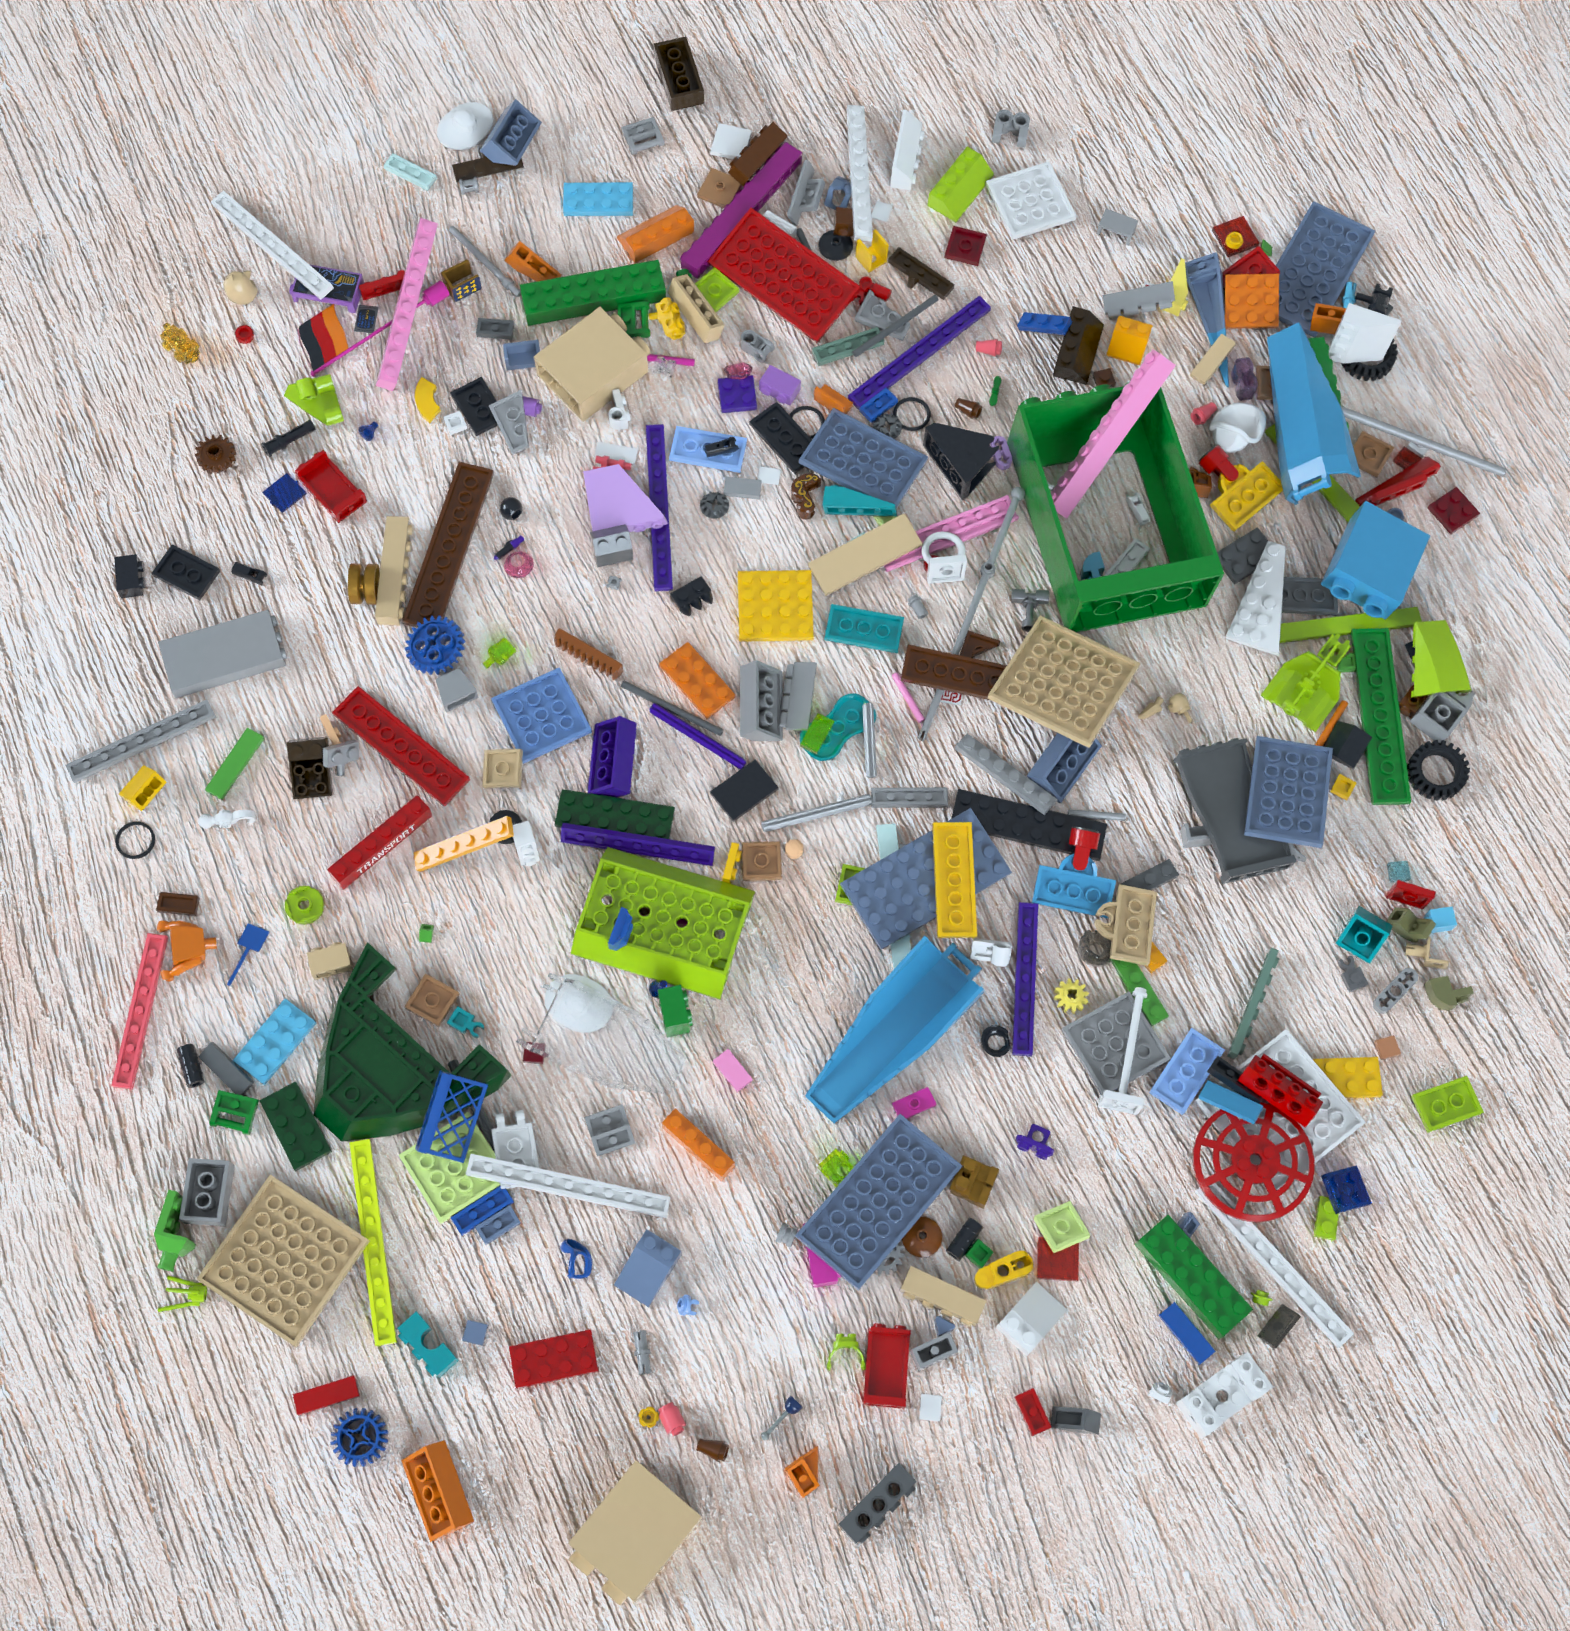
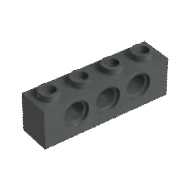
M898 1463L838 1526L854 1544L858 1541L863 1544L871 1535L868 1531L873 1526L878 1528L886 1520L884 1515L889 1510L893 1513L900 1506L901 1503L898 1500L903 1495L908 1497L916 1489L913 1485L917 1481ZM890 1484L898 1485V1495L893 1496L888 1492ZM875 1499H881L884 1502V1509L882 1511H876L873 1508V1501ZM861 1514L869 1517V1524L866 1527L860 1526L858 1523V1516Z

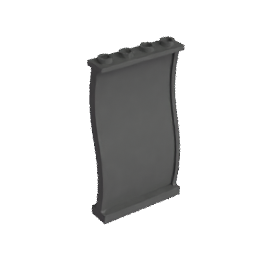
M1234 738L1225 743L1219 741L1211 746L1201 745L1192 750L1186 748L1179 751V754L1173 760L1174 763L1178 764L1189 799L1213 845L1222 874L1220 876L1222 884L1289 869L1297 862L1295 856L1290 853L1288 843L1244 835L1252 774V764L1246 748L1247 738L1240 740L1239 738Z

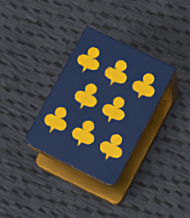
M468 259L441 272L443 283L454 302L482 288L478 274L452 286L453 283L472 274Z

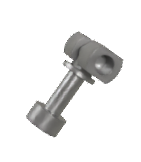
M1012 589L1011 603H1023V606L1026 607V619L1022 620V630L1027 632L1031 630L1036 622L1033 619V610L1037 607V604L1049 603V590H1036V593H1025V589Z

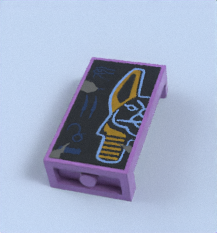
M310 265L334 287L321 300L294 277V283L291 284L289 290L294 302H298L299 298L347 306L350 313L356 314L361 297L359 285L364 284L362 274Z

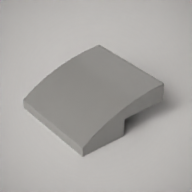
M623 1104L584 1117L597 1156L635 1144Z

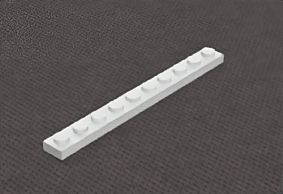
M847 105L854 241L860 239L861 241L872 242L864 106Z
M224 190L211 201L212 205L320 300L334 289L329 281Z
M470 1154L466 1175L662 1218L667 1217L671 1198L669 1196Z
M1216 1183L1209 1186L1220 1201L1235 1210L1236 1205ZM1200 1187L1195 1191L1199 1198L1337 1348H1340L1354 1335L1350 1328L1252 1222L1238 1220L1223 1213L1205 1197Z

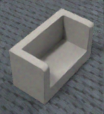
M1105 209L1096 234L1100 235L1102 229L1109 230L1127 237L1125 245L1129 246L1138 220Z
M1188 823L1183 824L1180 832L1184 848L1212 845L1204 826L1189 827Z

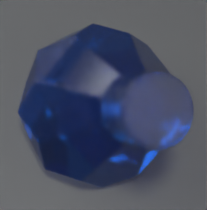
M373 421L370 425L360 426L358 429L360 436L367 441H371L374 437L375 429L378 428V424Z
M656 980L650 983L649 992L651 996L659 999L658 989L666 988L667 982L665 980Z

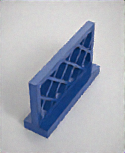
M440 1070L415 1149L424 1154L428 1153L464 1163L488 1084ZM452 1079L460 1081L463 1086L462 1089L455 1093H452L450 1089ZM474 1085L482 1087L480 1095L472 1099L467 1089ZM465 1091L470 1101L459 1106L455 1096ZM453 1098L457 1108L446 1113L443 1107L444 1103ZM472 1103L475 1109L474 1114L466 1118L461 1109ZM459 1111L464 1120L453 1126L448 1116ZM447 1118L451 1127L440 1133L437 1127L438 1122ZM466 1123L469 1129L468 1134L460 1138L455 1129ZM453 1130L458 1140L447 1145L442 1136ZM441 1138L445 1147L438 1151L430 1149L432 1142ZM460 1143L463 1148L461 1156L452 1155L449 1148Z

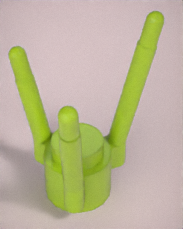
M167 1276L168 1280L192 1287H189V1289L166 1288V1291L188 1294V1300L192 1301L161 1307L157 1311L162 1312L189 1306H200V1302L205 1303L207 1286H204L202 1283Z

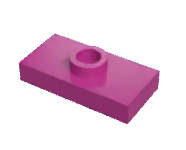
M928 1087L892 1103L896 1115L901 1114L906 1119L937 1105Z

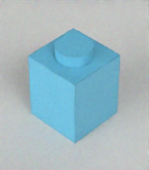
M1453 906L1430 909L1424 915V919H1432L1436 923L1431 933L1451 931L1457 926Z

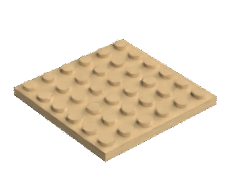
M1040 615L989 692L988 699L1090 748L1139 669L1140 663Z
M269 1175L196 1280L297 1348L370 1240L272 1175Z

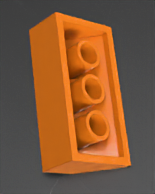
M675 205L618 235L617 239L633 262L637 263L694 233V219L685 207Z
M445 1440L427 1445L401 1460L430 1542L474 1522Z

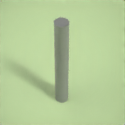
M1068 809V815L1081 818L1125 821L1126 813Z

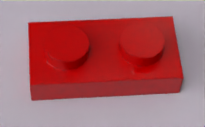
M1034 1388L1014 1397L1031 1436L1052 1428Z

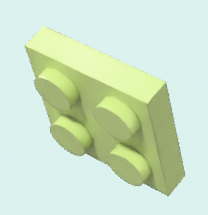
M1071 1201L1034 1217L1035 1223L1053 1253L1090 1237V1233Z

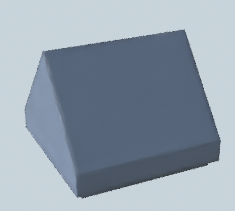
M1187 1212L1184 1213L1177 1225L1190 1238L1200 1223L1193 1213Z
M937 1316L934 1320L937 1337L952 1332L955 1328V1324L940 1316Z

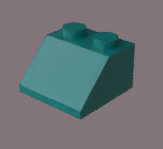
M1358 906L1335 944L1370 964L1390 935L1393 925L1363 907Z

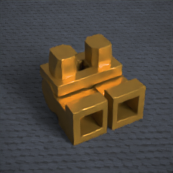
M963 1155L960 1161L962 1168L954 1176L949 1190H951L950 1192L953 1195L984 1209L999 1169L984 1165Z

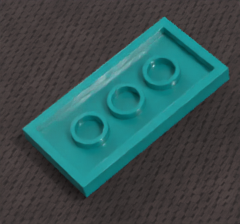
M831 604L824 640L898 653L904 617Z

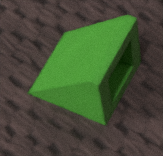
M1263 239L1260 246L1267 256H1272L1273 247Z
M421 925L419 942H432L434 925Z

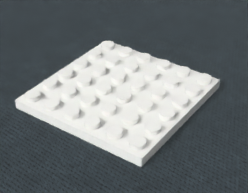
M1287 1029L1237 1067L1243 1073L1255 1055L1261 1058L1263 1054H1266L1322 1093L1318 1099L1323 1101V1104L1306 1128L1299 1124L1311 1143L1315 1163L1366 1123ZM1219 1081L1217 1085L1237 1093L1223 1082ZM1199 1098L1195 1100L1197 1106L1208 1119L1220 1110V1108ZM1263 1099V1100L1261 1101V1102H1263V1103H1267V1104L1272 1105L1271 1103H1269V1102L1266 1101L1265 1099ZM1263 1108L1258 1118L1264 1119L1265 1108ZM1274 1112L1272 1122L1282 1128L1289 1135L1290 1139L1300 1135L1290 1121ZM1223 1114L1212 1124L1221 1133L1231 1122L1227 1115ZM1261 1124L1243 1125L1248 1136L1259 1135L1262 1126ZM1271 1128L1269 1129L1267 1138L1275 1145L1285 1141L1279 1133ZM1233 1129L1225 1139L1231 1146H1234L1240 1140V1137L1236 1130ZM1305 1142L1295 1146L1298 1157L1297 1171L1301 1173L1309 1169V1156ZM1287 1149L1279 1153L1280 1164L1291 1168V1153ZM1253 1154L1250 1156L1252 1164H1260L1261 1160L1258 1155ZM1277 1172L1271 1179L1275 1189L1281 1188L1289 1176Z

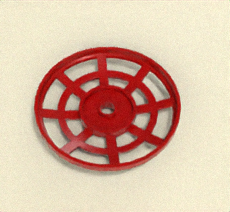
M1263 1102L1260 1104L1266 1109L1264 1119L1258 1118L1255 1124L1262 1125L1259 1135L1248 1136L1243 1125L1252 1123L1243 1119L1239 1120L1237 1116L1220 1109L1199 1130L1193 1148L1194 1174L1205 1197L1223 1213L1246 1222L1272 1221L1293 1211L1308 1194L1315 1171L1313 1149L1302 1127L1275 1106ZM1274 1112L1290 1121L1300 1135L1290 1139L1289 1135L1282 1128L1272 1122ZM1226 1114L1231 1124L1220 1133L1217 1140L1204 1138L1212 1123L1221 1115ZM1271 1128L1279 1133L1285 1141L1275 1145L1267 1138L1269 1129ZM1235 1129L1240 1140L1234 1146L1222 1143L1225 1137ZM1304 1142L1309 1156L1308 1176L1297 1171L1298 1157L1295 1146ZM1201 1145L1213 1148L1215 1174L1205 1179L1200 1164ZM1287 1149L1290 1150L1292 1158L1291 1168L1280 1164V1152ZM1220 1151L1231 1154V1166L1221 1170L1219 1161ZM1255 1154L1260 1157L1261 1162L1259 1165L1251 1163V1155ZM1277 1172H1280L1289 1177L1284 1185L1276 1190L1271 1179ZM1236 1174L1238 1178L1244 1181L1242 1190L1239 1191L1233 1187L1226 1177ZM1294 1179L1305 1183L1299 1196L1284 1208L1279 1196L1289 1189ZM1220 1181L1227 1191L1238 1197L1235 1210L1220 1201L1209 1186ZM1264 1183L1268 1191L1267 1195H1249L1252 1184ZM1272 1200L1276 1210L1274 1213L1264 1215L1243 1213L1247 1201L1267 1202Z

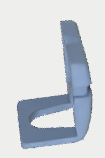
M837 176L828 189L824 205L836 210V207L847 208L852 197L851 182ZM834 190H843L846 194L840 206H835L832 202Z

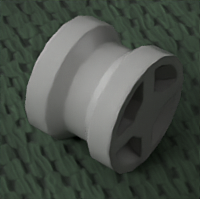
M782 1223L775 1242H783L787 1247L791 1248L798 1228H790L786 1223Z

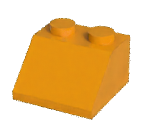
M1119 315L1106 356L1140 366L1153 325Z

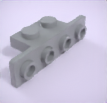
M804 160L795 192L787 211L788 218L795 226L798 225L802 212L817 211L825 186L823 178L812 179L815 170L809 160Z

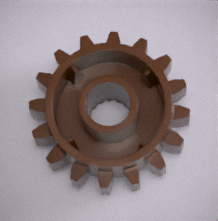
M212 435L211 439L205 437V442H199L201 447L195 448L197 451L195 457L198 465L202 467L203 471L209 470L210 474L213 472H217V474H220L222 471L226 472L229 467H232V462L236 461L234 455L237 453L233 443L227 437L223 440L222 435H219L218 438Z

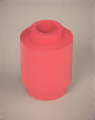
M673 1402L662 1406L658 1410L660 1413L659 1418L668 1435L676 1436L684 1431L683 1427L686 1426V1423L678 1407Z

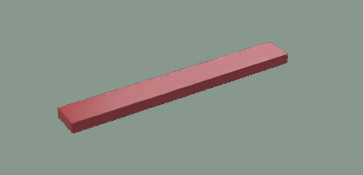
M147 933L112 1087L133 1090L169 938L167 935Z

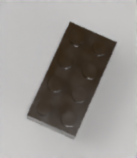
M687 37L654 43V58L671 111L704 104V89Z

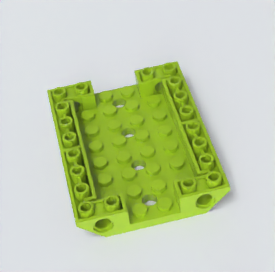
M607 847L600 859L576 927L571 955L673 986L681 985L683 989L721 1000L732 966V959L755 891ZM610 896L613 899L612 903L609 905L603 904V897ZM623 907L632 916L633 929L627 945L614 951L608 948V941L620 909ZM646 907L650 910V913L647 916H641L639 910ZM679 919H685L688 924L681 928L677 926L676 922ZM722 930L725 936L722 939H717L714 936V932Z

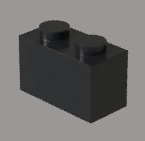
M137 554L114 557L116 590L121 598L143 596V588H146L145 578L142 577V572L145 571L143 561H140Z

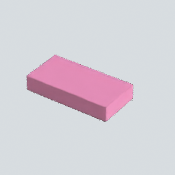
M729 1049L713 1060L714 1065L737 1093L753 1081L752 1077Z

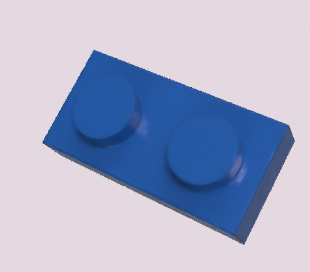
M885 388L859 408V412L872 423L877 417H880L896 405L898 399Z

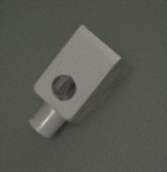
M449 666L446 667V673L441 669V676L436 679L446 713L479 698L476 688L462 670L457 668L451 671Z

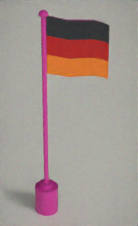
M439 280L422 291V301L417 303L416 308L424 303L427 306L433 307L448 297L450 294L444 283ZM332 304L299 326V333L310 357L312 366L311 376L315 377V374L392 324V320L350 348H348L345 332L336 316L335 304Z

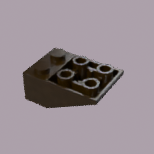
M328 736L289 740L286 742L293 799L332 796L331 767L323 766V748L329 746Z

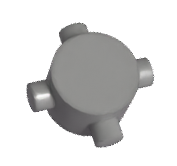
M609 576L606 586L607 588L610 587L611 589L618 590L622 580L616 576Z

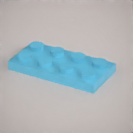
M633 182L564 183L563 215L633 216Z
M284 999L233 1061L265 1086L317 1023L287 999Z

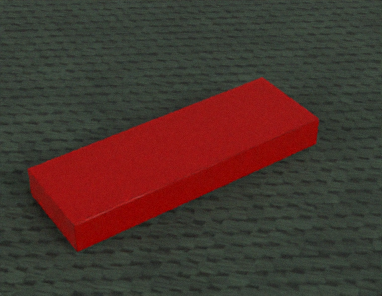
M354 1375L293 1394L298 1416L360 1397Z

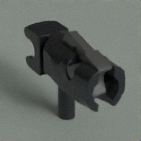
M1376 284L1372 296L1359 292L1355 296V299L1370 304L1368 306L1369 310L1387 316L1393 310V306L1389 304L1393 292L1391 287L1388 290H1382L1380 284Z

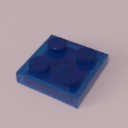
M1357 1165L1321 1175L1335 1214L1372 1204Z

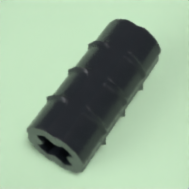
M186 1044L177 1048L178 1059L180 1060L183 1078H185L187 1087L194 1088L204 1084L203 1072L200 1067L201 1063H199L195 1046L193 1044Z
M969 1217L961 1230L956 1234V1237L951 1241V1244L946 1249V1253L960 1262L982 1231L983 1226Z

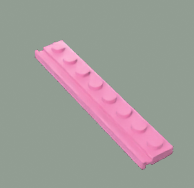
M1006 495L915 532L922 544L929 535L941 531L953 533L964 542L1000 528L1011 500ZM1016 512L1013 515L1011 523L1019 519V516L1016 514ZM948 539L935 540L929 546V554L932 555L956 544ZM922 546L884 565L885 571L889 572L922 559Z

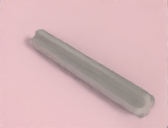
M864 703L862 708L866 777L874 778L877 776L873 703Z

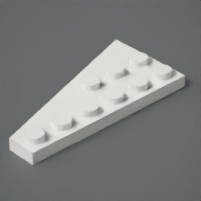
M1271 541L1267 542L1228 630L1227 640L1279 656L1286 546Z

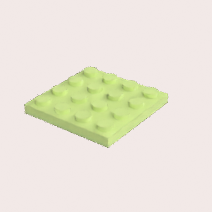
M469 1112L464 1114L466 1118L471 1116ZM460 1116L452 1121L453 1126L463 1121V1117ZM464 1123L455 1130L461 1138L468 1134L469 1129L466 1123ZM450 1124L439 1129L440 1133L451 1127ZM477 1124L475 1125L464 1163L418 1152L415 1149L416 1144L399 1154L400 1159L440 1224L500 1186L499 1182L466 1175L470 1154L496 1159L495 1153ZM453 1130L442 1136L447 1145L458 1140ZM441 1138L434 1140L430 1149L438 1151L445 1146ZM458 1143L449 1148L452 1155L460 1157L463 1148Z

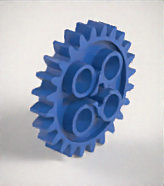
M440 615L437 617V620L433 616H431L430 621L424 618V624L417 622L418 628L412 627L414 633L408 634L410 640L405 641L408 645L405 648V651L408 653L406 657L410 660V664L417 671L420 670L423 674L427 671L429 675H432L433 671L439 675L441 669L446 673V667L448 666L453 669L452 663H459L456 658L463 657L460 651L465 650L462 644L466 641L463 638L464 633L460 631L461 628L453 620L450 621L448 617H445L443 620Z

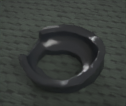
M999 1025L987 1027L981 1036L983 1050L993 1057L1006 1055L1011 1048L1008 1031ZM991 1036L1003 1037L1005 1046L999 1050H993L988 1045V1039Z

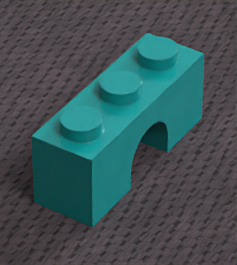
M417 1311L397 1328L400 1331L398 1337L405 1345L411 1344L414 1348L411 1352L418 1360L423 1358L427 1363L425 1368L432 1377L436 1374L440 1378L459 1361L444 1343L436 1349L430 1350L425 1348L424 1338L432 1328Z

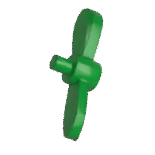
M1000 376L994 378L992 395L989 400L990 406L997 404V395L999 394V387L1002 381Z

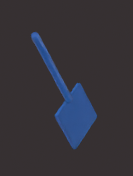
M249 923L247 924L237 943L246 947L227 983L228 986H231L249 950L260 951L269 931Z

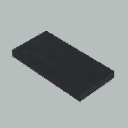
M775 402L749 421V425L794 474L805 467L799 464V459L812 439L778 402Z

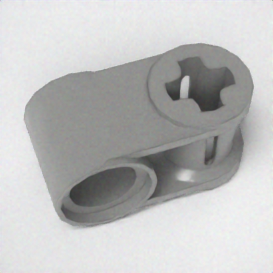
M745 330L741 334V349L759 362H765L766 356L775 349L771 341L763 338L753 330Z

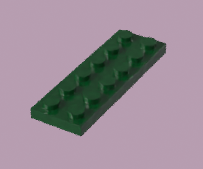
M562 789L554 825L557 828H561L563 823L670 839L675 807Z

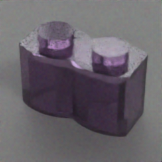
M1249 357L1236 359L1231 371L1232 381L1236 385L1235 393L1240 401L1252 399L1258 386L1257 378L1253 373V363Z

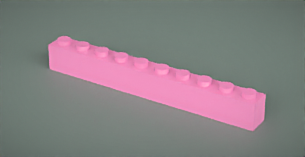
M420 218L416 227L375 386L393 391L397 384L438 223Z
M1153 349L1146 355L1143 364L1134 372L1131 381L1124 386L1121 395L1112 403L1109 412L1102 417L1097 429L1091 433L1087 443L1081 447L1075 460L1069 464L1068 470L1059 478L1057 485L1050 492L1056 512L1066 519L1172 372L1176 366L1174 363Z

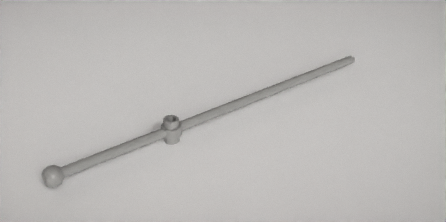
M1015 487L1011 491L1012 501L989 559L981 566V579L951 654L959 655L987 581L995 574L996 568L994 564L1017 505L1025 497V491L1021 487ZM936 690L918 736V740H920L922 733H925L922 742L926 739L944 690Z

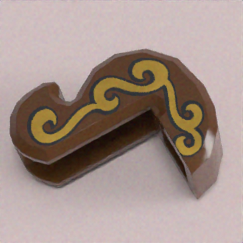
M803 474L794 479L791 485V499L797 504L798 516L805 520L811 519L815 514V504L809 491L821 486V478L816 474Z

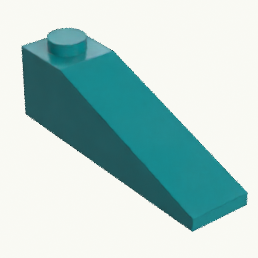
M838 485L825 486L822 505L825 514L897 516L896 505Z

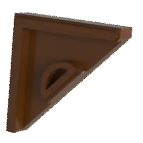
M968 630L960 655L973 658L998 647L1001 641Z

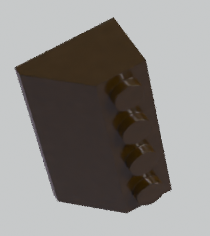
M1072 306L1070 313L1072 323L1063 337L1053 376L1087 385L1104 324L1090 310Z

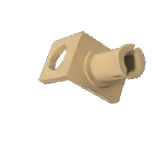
M1428 936L1424 946L1406 943L1405 956L1423 957L1424 967L1448 968L1449 961L1429 958L1431 937Z

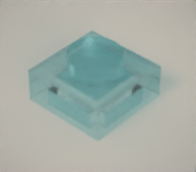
M1408 861L1388 862L1387 869L1390 883H1394L1397 880L1410 881Z

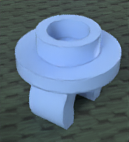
M684 1295L677 1302L679 1314L683 1316L686 1314L696 1315L697 1312L691 1310V1305H697L699 1301L691 1299L690 1295Z

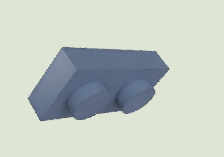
M511 1205L475 1226L485 1245H488L520 1225L521 1222Z

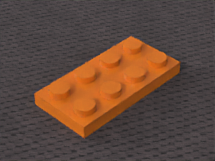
M689 642L659 663V667L706 719L736 697V694Z

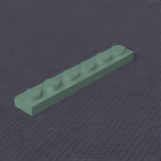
M1271 948L1265 957L1227 1057L1235 1059L1244 1052L1246 1046L1243 1044L1245 1037L1248 1038L1253 1028L1250 1026L1251 1021L1256 1020L1259 1009L1256 1008L1258 1003H1262L1265 998L1266 992L1263 990L1265 985L1269 986L1273 977L1270 972L1272 968H1276L1279 961L1277 957L1279 950Z

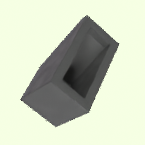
M1053 1406L1052 1428L1099 1435L1101 1413L1086 1408Z

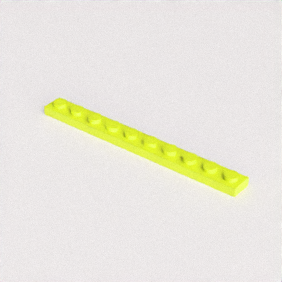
M365 1139L349 1143L361 1235L370 1240L363 1250L374 1341L377 1347L397 1343L372 1146L371 1140Z

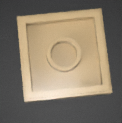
M484 750L482 787L521 788L523 750Z

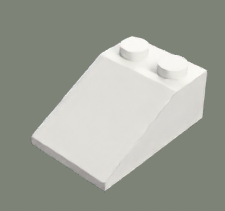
M1036 1281L996 1328L1028 1356L1067 1309Z

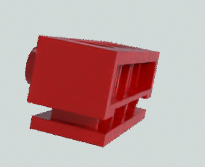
M1263 1054L1261 1058L1255 1055L1238 1079L1243 1085L1305 1128L1323 1104V1101L1318 1099L1322 1093L1266 1054Z

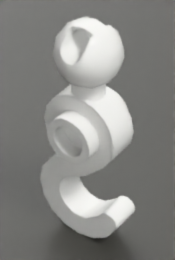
M221 810L213 817L209 814H202L198 819V823L205 829L210 828L213 824L219 825L220 828H229L240 819H247V823L255 822L256 812L252 810H238L231 813L229 810Z

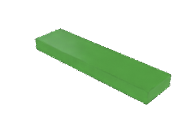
M247 728L209 782L205 791L223 800L265 739L264 736Z

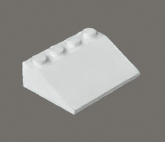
M1349 303L1332 339L1328 353L1329 358L1334 362L1340 363L1383 360L1402 320Z

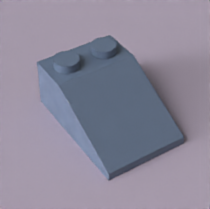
M646 1229L614 1286L649 1308L682 1256L681 1250Z

